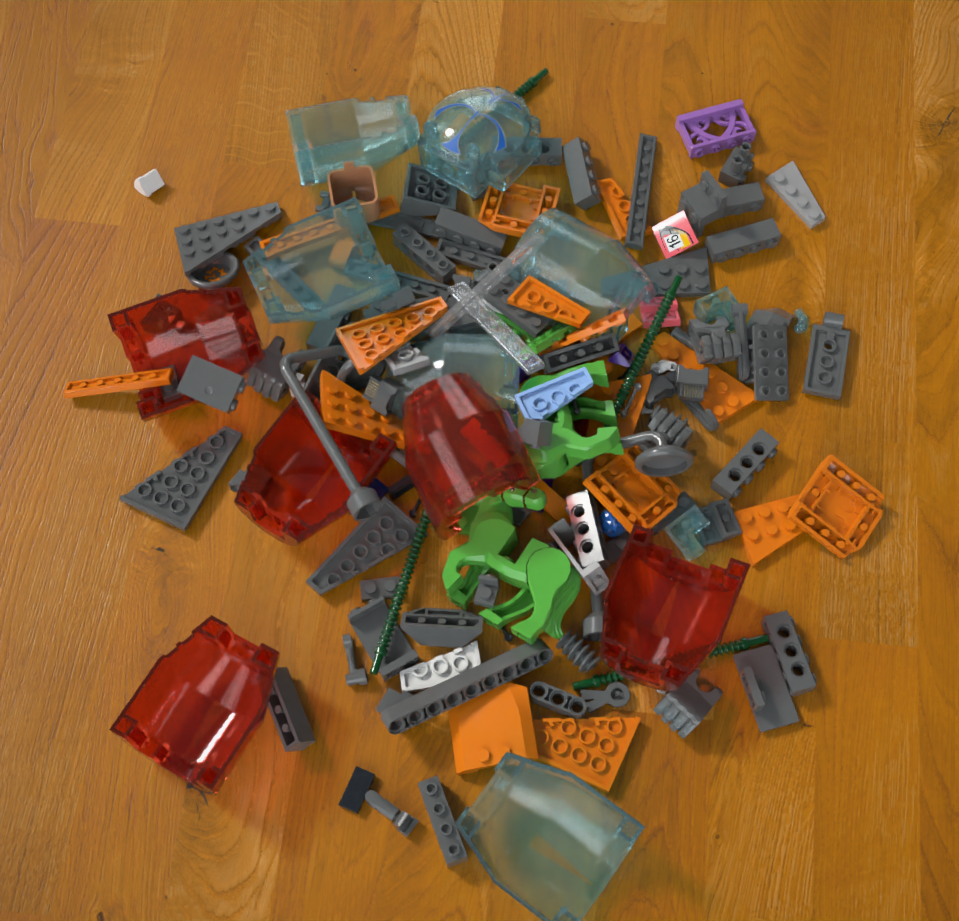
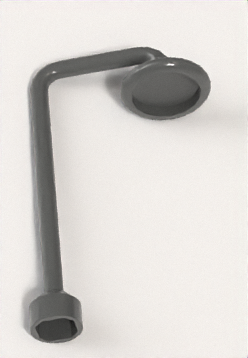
M343 345L286 354L280 360V371L351 492L346 504L350 513L356 521H364L373 517L383 507L380 497L375 489L361 487L292 370L291 365L336 356L345 357L348 360L340 368L337 378L357 391L367 387L370 376L375 374L381 377L387 369V362L383 359L367 372L359 375Z
M645 431L621 437L623 449L649 442L656 444L655 447L643 451L635 459V468L644 475L653 477L673 476L687 471L694 463V457L691 452L679 446L668 445L667 439L659 432ZM596 457L582 461L583 482L594 473L593 464ZM590 589L592 612L582 621L583 638L592 642L611 640L616 637L615 620L604 612L602 592L595 596Z

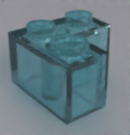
M728 286L696 300L693 313L700 322L706 324L716 320V317L724 316L729 323V329L726 330L728 333L735 329L734 316L730 314V306L739 302Z
M694 505L666 526L664 530L685 558L692 562L706 551V548L695 534L711 522L697 505Z

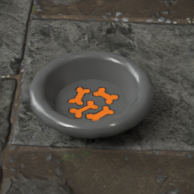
M224 251L223 256L207 264L203 269L197 268L190 273L191 276L187 277V279L193 286L200 289L211 290L221 288L231 283L237 277L240 270L239 260L233 254Z

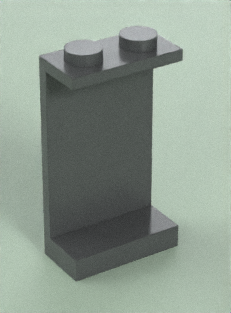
M383 596L371 599L367 605L362 608L357 607L347 615L349 623L372 662L376 655L374 653L375 647L379 646L377 642L381 641L379 636H382L383 625H386L384 621L388 620L386 615L390 614L388 613L389 609L385 604ZM397 623L396 626H393L395 630L391 632L393 636L390 637L391 642H388L389 647L386 648L388 650L387 654L383 657L378 671L384 682L399 674L400 671L419 662L418 654L415 649L411 648Z

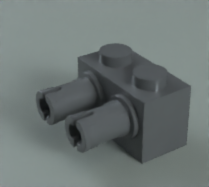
M743 142L740 148L735 146L720 171L718 182L729 187L744 184L747 172H751L755 165L753 162L754 154L750 153V143Z

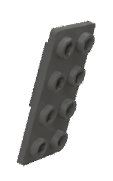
M754 325L752 326L753 344L748 345L750 371L744 384L754 383V399L756 401H788L786 326Z
M767 645L734 654L733 660L759 731L762 733L797 723L799 717L772 646Z

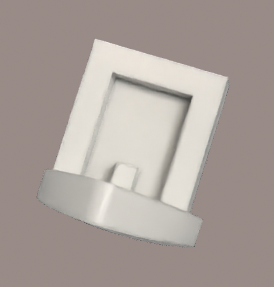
M156 169L149 171L142 177L140 176L134 183L135 189L147 197H150L151 193L165 185Z

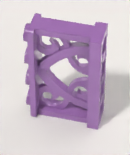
M742 99L677 116L675 128L684 142L690 159L699 158L709 153H717L724 149H732L743 142L751 143L754 141L756 129L753 127L743 107ZM736 116H739L741 121H735ZM715 122L718 125L728 127L721 137L714 136L705 132L709 128L710 123ZM734 126H742L746 131L737 133V131H742V129ZM686 129H689L692 132L690 136ZM697 136L698 138H697V142H696V143H698V142H702V143H699V144H695V145H694V144L692 143V139Z

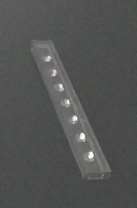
M534 232L425 332L430 337L438 339L544 242L545 238L543 235Z
M464 281L448 287V293L527 375L544 368V362Z

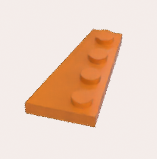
M613 178L597 180L601 190V201L619 240L624 241L630 201L624 197L625 193ZM646 224L645 236L652 235L654 232L652 227Z
M530 275L507 299V304L580 328L591 314V311Z

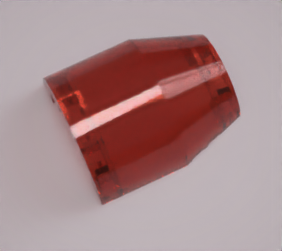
M224 287L205 290L204 288H199V290L179 289L107 315L112 331L121 340L126 358L130 361L134 373L159 370L174 365L180 382L192 355L244 376L266 358L257 326L241 287ZM160 386L139 389L140 401L136 402L141 419L144 422L201 403L186 395L165 403Z
M452 373L433 379L413 391L406 398L402 406L405 467L437 537L442 540H448L462 530L457 522L462 518L461 512L486 496L496 497L511 487L526 491L542 481L509 413L493 397L489 396L483 390L484 388L468 373Z
M305 390L321 417V406L318 398ZM294 397L254 447V455L251 463L247 466L245 479L241 481L234 503L250 521L264 532L284 544L295 547L349 514L350 511L346 504L351 492L300 404ZM328 429L361 487L369 488L397 451L396 441L382 433H379L374 441L367 440L364 442L353 435Z
M634 524L604 593L601 660L619 675L640 685L661 691L678 690L722 641L751 564L730 558L727 569L714 564H710L709 569L673 557V550L654 544L653 530Z
M211 615L191 631L192 634L183 642L179 641L175 644L176 647L167 655L163 654L159 657L109 730L127 745L172 775L209 795L216 796L264 723L280 653L264 643L257 646L233 632L227 623Z

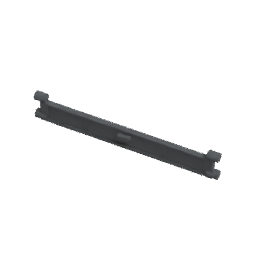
M321 190L320 197L323 198L321 206L316 205L315 212L333 216L330 193ZM349 202V203H347V205L357 204V203ZM396 213L367 223L397 230L406 222L421 236L439 240L442 238L454 242L432 233L434 220Z

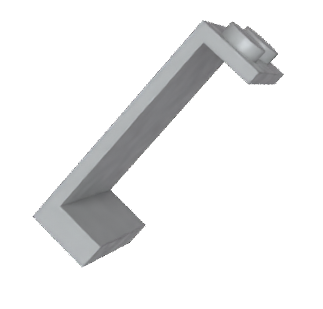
M564 518L555 522L547 529L595 596L612 585L597 561H594L582 570L567 550V547L573 543L575 536Z

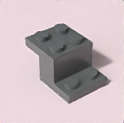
M706 170L702 172L699 184L681 192L677 214L683 210L685 211L698 238L703 235L705 225L723 217L728 195L711 173Z

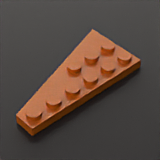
M627 307L565 335L564 338L556 341L538 354L542 356L557 351L561 347H569L578 340L584 342L595 333L599 335L608 331L614 325L615 327L626 323L630 313Z
M666 332L655 336L656 340L650 346L661 360L666 359L675 362L677 365H683L686 369L702 370L705 367L709 368V386L704 391L702 402L699 403L705 410L707 408L711 410L719 424L756 402L752 389L714 364H698L695 352Z
M800 494L734 512L742 531L740 537L752 567L805 532L787 518L790 508Z

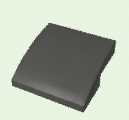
M728 498L710 502L708 506L690 510L688 513L702 548L742 534Z

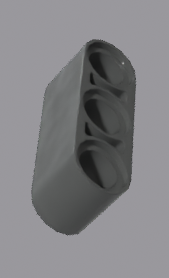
M540 681L533 683L530 687L529 696L534 704L567 718L582 719L585 716L587 704L582 698ZM540 689L544 692V695L537 697L533 692ZM555 697H559L563 700V703L556 705L552 700ZM579 705L582 711L575 713L572 710V706Z

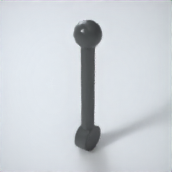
M640 383L634 384V391L625 409L620 413L622 418L627 417V411L637 391L641 390Z

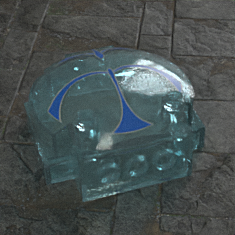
M479 86L459 90L442 99L430 112L427 122L423 126L424 132L420 135V142L418 143L421 167L424 170L477 198L489 185L504 192L542 153V143L537 137L541 133V124L537 117L530 114L522 97L516 96L499 86L496 88Z

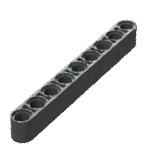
M537 638L532 645L527 642L386 708L381 713V720L389 733L399 734L547 664L553 658V651L541 638Z

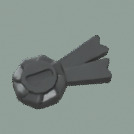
M620 682L609 684L605 691L580 690L583 700H592L586 703L589 713L596 711L607 703L615 708L625 706L630 698L628 687Z

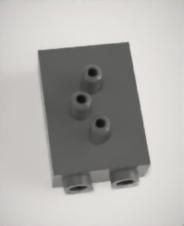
M192 355L176 391L230 414L231 411H235L239 402L237 400L238 395L244 392L247 383H245L246 379L243 376Z

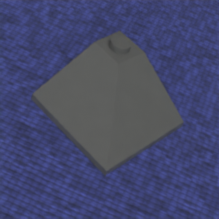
M408 163L399 213L416 217L438 215L441 206L455 211L459 175Z

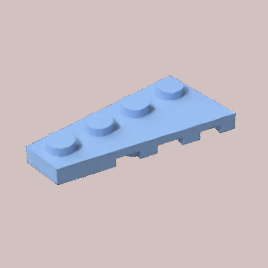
M583 367L514 395V399L524 419L539 418L544 420L591 388L593 380L586 367Z

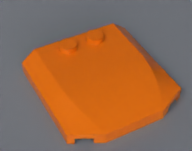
M492 173L478 221L499 233L526 239L548 237L561 188L543 185V189L509 182L508 176Z
M637 445L625 448L623 450L624 455H618L582 483L630 534L650 531L676 508L677 499L681 493V490L668 476L653 477L637 471L635 459L643 452Z
M831 454L819 464L790 508L787 518L841 559L863 547L882 517L881 503L884 500V495Z
M507 682L448 710L457 775L479 772L478 770L511 763L518 762L521 764L540 760L527 687Z

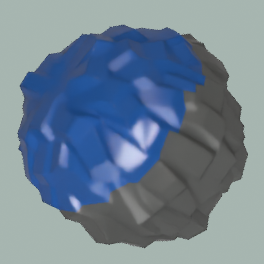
M606 508L599 513L603 534L605 533L608 537L614 538L626 530Z

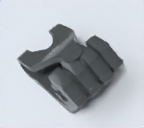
M724 316L716 317V322L712 325L700 322L699 319L689 320L688 334L692 341L698 364L724 363L734 361L741 356L740 338L735 332H731L728 335L726 330L729 329V323Z
M276 336L266 350L253 362L246 380L248 386H254L253 389L258 393L262 392V395L266 398L271 396V399L275 402L283 399L289 391V385L279 368L280 360L284 357L282 351L285 347V340L281 336ZM306 362L291 365L295 375L303 369Z
M662 408L649 423L650 431L661 433L667 439L668 445L679 446L685 449L693 437V430L688 426L685 428L686 424L680 419L677 421V417L672 413L668 416L669 413ZM649 442L638 446L642 451L655 447L656 444Z
M695 665L678 680L672 690L653 709L657 715L663 714L661 720L665 724L669 721L671 722L669 725L671 730L675 732L679 729L678 734L683 739L704 719L723 694V691L718 686L710 692H703L698 688L696 679L701 671Z

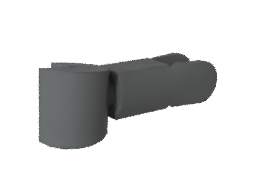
M370 790L365 794L367 803L393 822L394 827L403 836L407 837L419 820L403 810L400 811V809L377 792Z

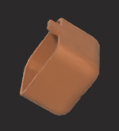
M353 161L343 162L344 168L330 171L327 175L335 222L340 226H348L376 221L380 217V204L373 168L369 165L354 166ZM352 191H355L356 200L364 201V203L347 205V203L353 200Z

